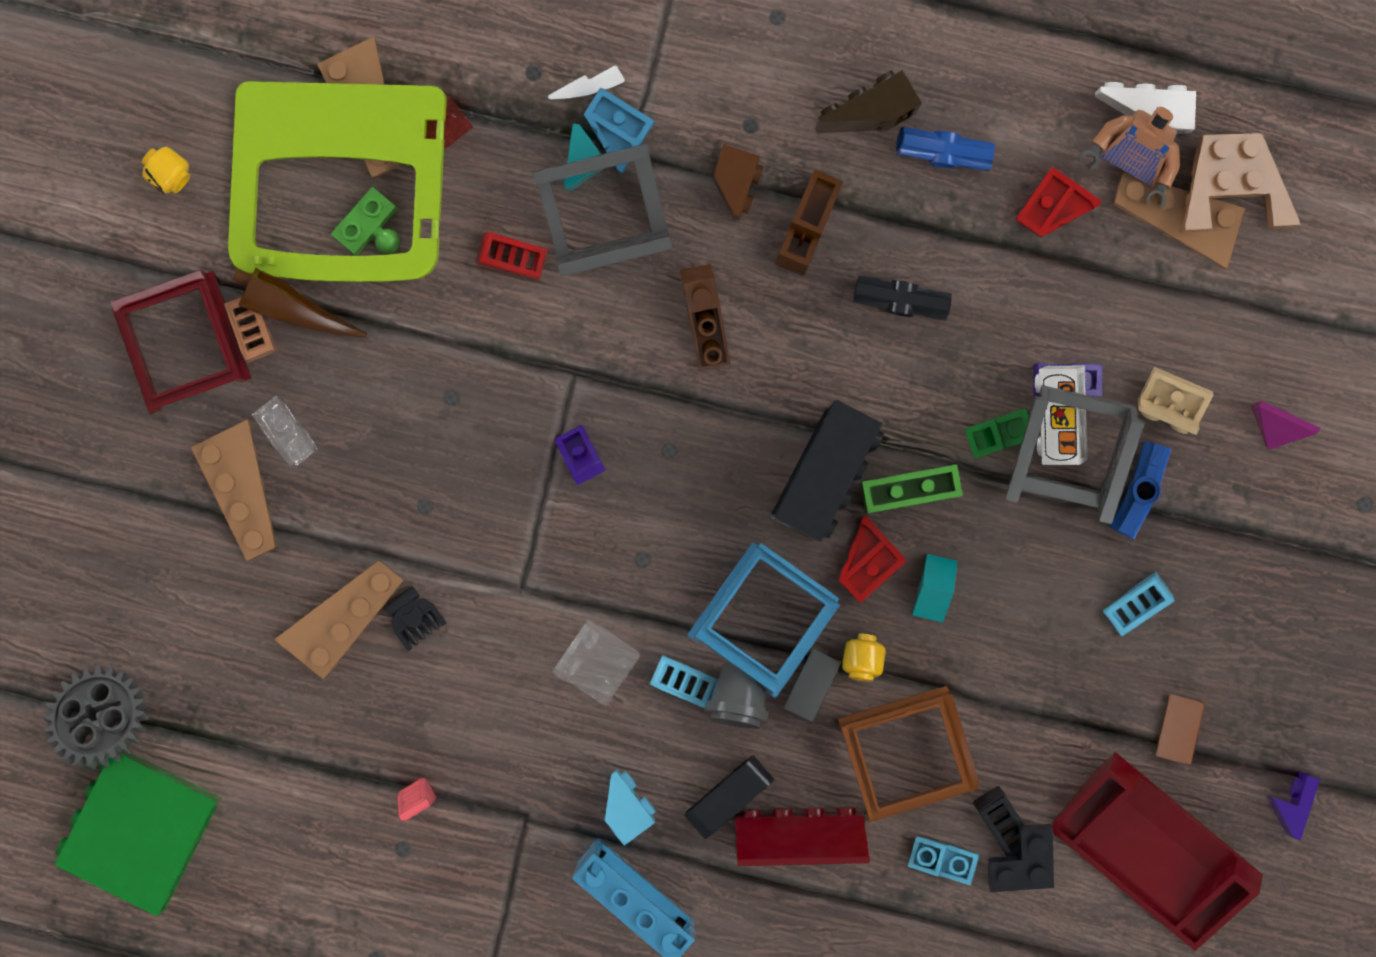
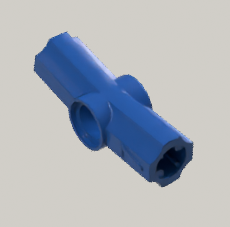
M908 127L900 128L895 146L896 155L929 161L930 165L936 167L956 168L959 166L982 171L991 170L995 151V143L962 138L960 134L953 132L934 131L933 133Z
M1143 442L1132 481L1129 482L1127 492L1115 513L1112 524H1109L1108 527L1130 539H1135L1153 503L1161 495L1160 486L1172 449L1156 443ZM1141 482L1147 483L1151 490L1146 500L1141 499L1137 495V487Z

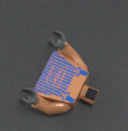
M1157 107L1152 115L1143 110H1137L1132 116L1123 115L1108 121L1091 142L1093 144L1091 149H1084L1080 152L1079 162L1083 160L1085 155L1093 154L1094 160L1088 166V169H1094L1099 163L1098 154L1102 151L1100 157L1147 185L1153 187L1156 182L1158 186L1156 190L1149 193L1147 203L1149 204L1153 194L1158 193L1163 197V202L1159 209L1166 204L1167 199L1165 191L1167 188H1171L1180 168V150L1178 144L1174 142L1177 131L1169 126L1173 119V114L1164 107Z

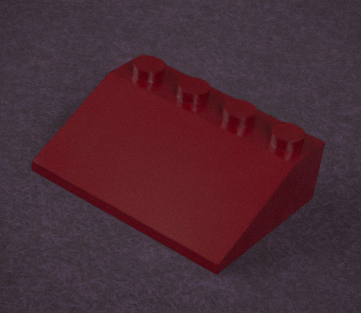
M822 807L805 808V813H792V808L773 809V814H760V809H742L741 814L735 815L737 866L870 863L864 815L862 812H856V807H837V812L824 813V808Z

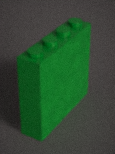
M122 751L120 752L121 762L118 763L111 757L109 758V766L107 768L99 763L98 768L102 771L97 781L92 780L84 793L87 801L82 810L78 808L69 824L73 828L68 838L63 837L55 851L58 858L54 865L158 917L166 910L221 797L133 753L128 754Z

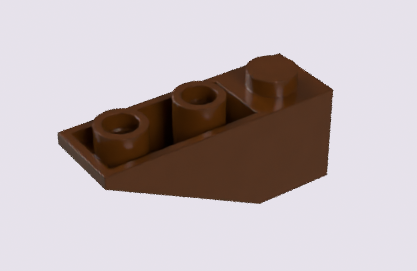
M711 264L680 270L699 371L730 365L717 287Z

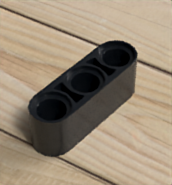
M752 755L690 807L684 816L704 839H707L774 781V778L760 761Z

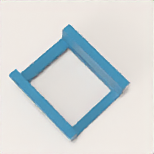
M752 542L687 636L696 643L702 642L765 687V692L776 698L839 608L840 604L837 603L839 598L762 543L757 546ZM759 559L824 604L777 674L771 672L711 629Z

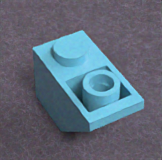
M616 768L611 774L605 821L625 846L655 823L653 814L656 810L646 797L640 799L633 790L637 785L628 772L625 771L621 774Z

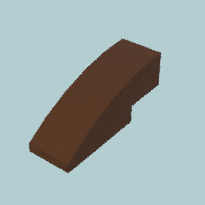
M813 171L775 265L801 276L805 275L843 181L819 171Z

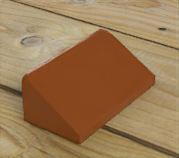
M1169 694L1155 756L1191 765L1205 706L1204 702Z

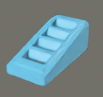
M1155 571L1106 607L1103 612L1119 634L1124 636L1175 600L1171 591ZM1154 586L1160 594L1161 598L1159 600H1156L1150 592V587ZM1141 593L1151 604L1148 608L1144 606L1138 597ZM1129 601H1132L1140 611L1139 615L1136 616L1127 605ZM1120 607L1130 619L1127 624L1124 623L1116 612Z
M662 654L649 685L705 708L706 702L711 699L718 679ZM668 666L674 667L668 683L661 682ZM681 670L686 674L679 689L673 686ZM691 676H695L697 680L691 694L685 692ZM704 680L709 682L703 698L700 699L696 696Z

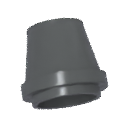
M730 662L723 663L711 699L705 704L704 712L709 714V719L716 723L739 728L760 729L761 724H767L769 713L766 711L765 687Z

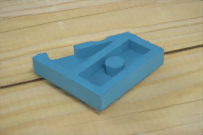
M603 88L599 89L584 113L586 120L607 153L641 145L655 123L654 120ZM630 162L615 165L619 173L623 174Z

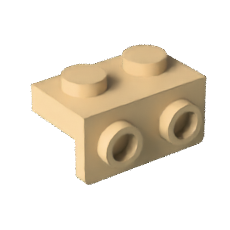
M1154 367L1138 398V410L1149 420H1162L1169 423L1174 430L1180 433L1187 434L1190 432L1197 435L1199 422L1213 398V391Z

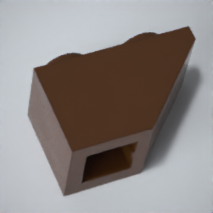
M723 144L713 180L733 219L740 221L742 213L747 215L749 213L754 196L748 195L752 183L758 185L764 166L758 165L760 156Z

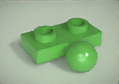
M372 186L331 235L355 256H358L373 238H375V245L381 253L392 254L400 247V237L394 230L382 229V227L398 208Z

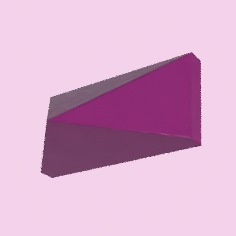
M1263 401L1254 403L1252 407L1267 450L1318 434L1320 427Z

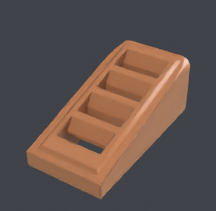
M242 297L224 303L245 362L249 363L277 352V347L264 315L250 310L236 315L234 309L241 307L238 304ZM255 315L256 321L243 326L240 325L239 321ZM259 327L261 332L245 337L244 332ZM263 338L264 344L250 349L249 343Z

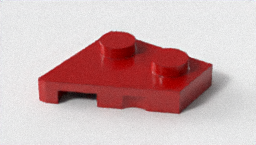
M1051 167L1015 221L1039 238H1042L1095 209L1102 203V200L1054 167Z

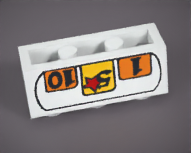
M1085 365L1046 366L1039 369V374L1035 377L1036 392L1040 393L1041 385L1086 395ZM1053 402L1048 403L1041 426V437L1037 441V452L1039 456H1042V465H1080L1088 460L1086 410Z

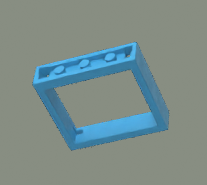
M599 838L595 840L578 860L572 879L661 956L681 957L695 941L694 920ZM601 849L606 852L602 858L599 857ZM678 916L686 921L682 928L674 922Z

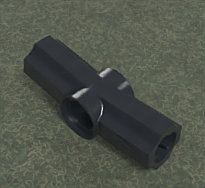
M858 276L853 303L885 309V312L898 316L913 317V315L947 321L951 308L952 293L920 288L919 285L906 281L892 280L889 282L877 278Z

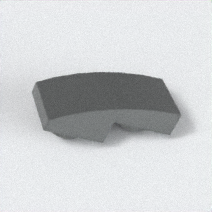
M812 649L783 711L812 724L842 662Z

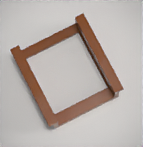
M947 685L837 718L845 738L869 822L978 790V787H981L954 697L948 691ZM939 706L961 781L878 805L856 731Z

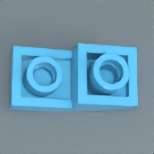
M916 836L908 867L937 877L942 876L972 885L980 854Z

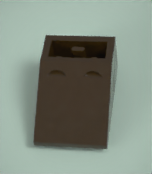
M891 70L876 79L877 83L872 88L866 90L863 86L849 94V99L841 106H838L836 102L820 112L821 116L818 117L815 130L817 133L890 130L916 115L922 102L903 70L896 74Z

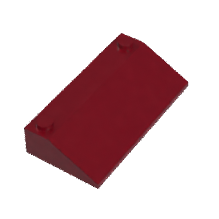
M1116 752L1092 774L1051 823L1053 833L1194 951L1260 894L1263 877L1261 872Z

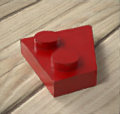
M865 515L861 520L859 530L838 580L861 604L907 562V559Z

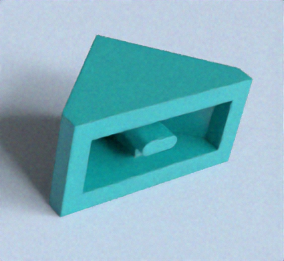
M573 124L567 163L601 155L579 124ZM602 169L565 178L564 190L572 192Z
M926 554L912 611L913 616L944 622L954 594L958 561Z

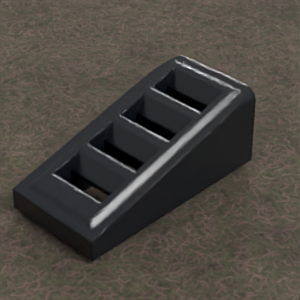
M997 786L974 800L973 804L1005 855L1016 856L1019 854V838L1008 846L1005 842L1019 834V826L1024 825L1001 787ZM1004 812H1009V814L1002 817L998 821L994 823L992 822L993 819L1000 816ZM1013 822L1016 823V825L1006 830L1002 834L999 833V831L1009 826Z

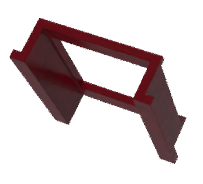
M198 270L110 302L150 415L162 411L161 407L205 391L234 381L241 383L252 379L235 337L214 271L206 273ZM199 289L227 370L157 394L129 314Z

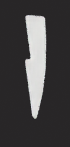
M613 66L591 79L584 75L550 94L548 98L566 99L597 93L600 88L606 90L623 83L625 80L618 67Z

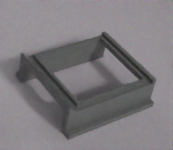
M646 143L533 171L555 247L557 265L561 277L672 249ZM634 161L652 231L569 251L551 182Z
M1041 385L1039 397L1036 396L1005 500L1018 503L1022 490L1097 507L1099 521L1112 524L1145 425L1143 420L1138 419L1136 406ZM1049 402L1124 419L1101 491L1027 474Z

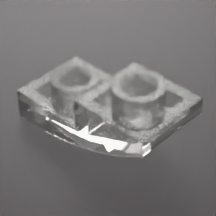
M274 396L252 414L271 444L291 468L294 469L317 450L304 426L296 422L281 397Z

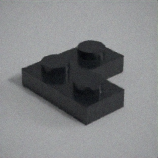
M1051 824L1019 826V856L988 858V884L990 892L1054 888L1053 827Z

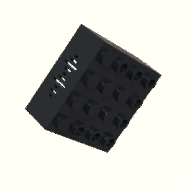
M834 400L828 405L770 515L771 519L813 541L821 542L823 538L830 539L838 524V521L833 518L838 509H845L854 493L849 490V487L853 481H858L862 478L869 462L864 460L868 452L870 453L877 449L884 435L883 432L879 431L883 423L839 400Z

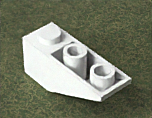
M1108 82L1104 84V87H1100L1095 92L1097 99L1125 115L1132 116L1137 110H1143L1152 115L1157 107H1164L1173 114V119L1169 126L1174 128L1177 134L1188 135L1195 129L1196 91H1187V86L1171 85L1168 86V90L1155 89L1154 84H1137L1136 88H1124L1123 83Z

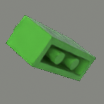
M957 464L859 482L865 514L963 496Z

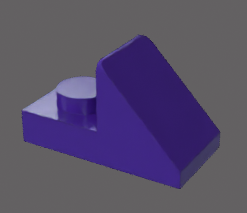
M583 425L554 439L577 485L606 471Z
M1300 772L1298 778H1294L1291 783L1289 796L1292 798L1290 802L1267 795V799L1286 835L1301 841L1320 779Z

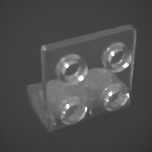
M589 618L551 673L561 680L565 678L605 706L639 659L640 653Z

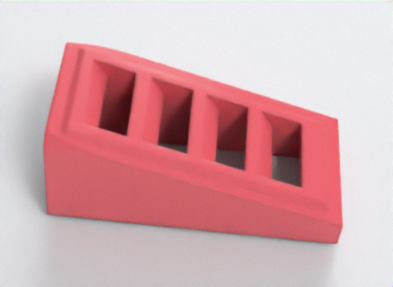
M425 778L419 779L398 793V815L401 821L404 820L405 822L430 807L436 800V795Z

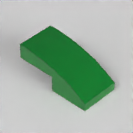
M1027 408L965 428L964 430L974 459L1022 443L1030 417Z

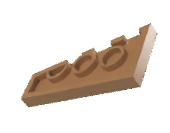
M375 37L365 40L317 64L326 83L385 85ZM363 159L373 179L402 166V164L395 162Z
M1125 172L1121 174L1113 205L1145 224H1150L1162 231V234L1179 241L1196 254L1213 261L1218 267L1224 270L1228 268L1245 208L1210 198L1212 229L1207 232L1180 233L1181 221L1184 220L1186 206H1184L1186 195L1189 194V191L1172 186L1170 189L1167 188L1165 191L1166 204L1159 209L1163 202L1162 195L1158 193L1153 194L1149 204L1147 203L1149 193L1156 190L1158 186L1156 182L1151 187L1131 174Z
M249 419L191 447L246 561H250L277 548Z
M379 560L274 640L319 677L325 679L405 580Z

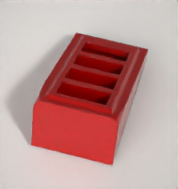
M487 231L482 236L476 264L540 280L548 249ZM492 243H496L497 247L494 258H488ZM508 246L510 249L506 263L501 262L504 247ZM517 249L523 250L519 266L513 265ZM530 252L535 253L531 270L526 269Z

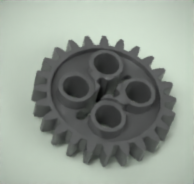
M97 666L94 674L87 668H84L82 678L73 673V683L69 685L64 681L61 682L64 689L62 693L52 692L53 696L57 699L56 703L46 704L52 711V714L43 716V719L51 724L43 729L47 735L51 736L47 743L53 748L56 747L54 752L59 757H63V760L70 765L74 762L80 769L87 763V766L95 770L98 761L107 768L109 766V758L111 757L118 763L121 762L120 752L124 751L131 754L132 752L128 745L131 742L140 744V740L135 736L136 733L146 732L140 721L149 719V716L141 711L148 707V703L141 699L145 694L140 688H136L138 684L132 678L128 679L129 677L123 671L117 674V671L112 667H109L105 673L100 666ZM109 691L107 698L99 702L100 696ZM80 708L78 715L71 718L72 712ZM122 717L120 724L112 728L114 720ZM93 734V738L91 739V741L86 744H83L85 738L88 735Z

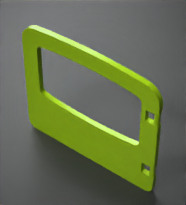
M247 81L240 84L235 98L228 236L229 257L233 264L250 274H253L255 268H258L274 277L328 282L419 280L429 275L437 265L439 257V222L441 220L445 143L444 124L446 121L447 103L444 91L435 86L256 81ZM427 121H437L436 139H426ZM293 158L367 159L412 165L416 171L411 249L407 253L390 255L330 256L281 252L258 247L255 236L260 165L264 161ZM422 220H432L431 238H421Z

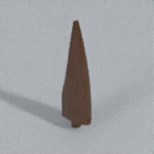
M237 268L232 280L247 286L238 304L241 307L311 330L346 336H367V332L329 313L298 293L285 281L258 268H255L253 274Z

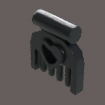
M413 586L383 607L390 617L395 614L392 627L407 651H410L413 647L402 631L405 632L413 645L416 646L418 641L409 628H413L421 640H425V635L419 629L420 627H423L428 635H432V630L425 622L426 617L433 628L439 630V625L429 611H432L442 626L447 624L433 603L427 599H416L420 595Z

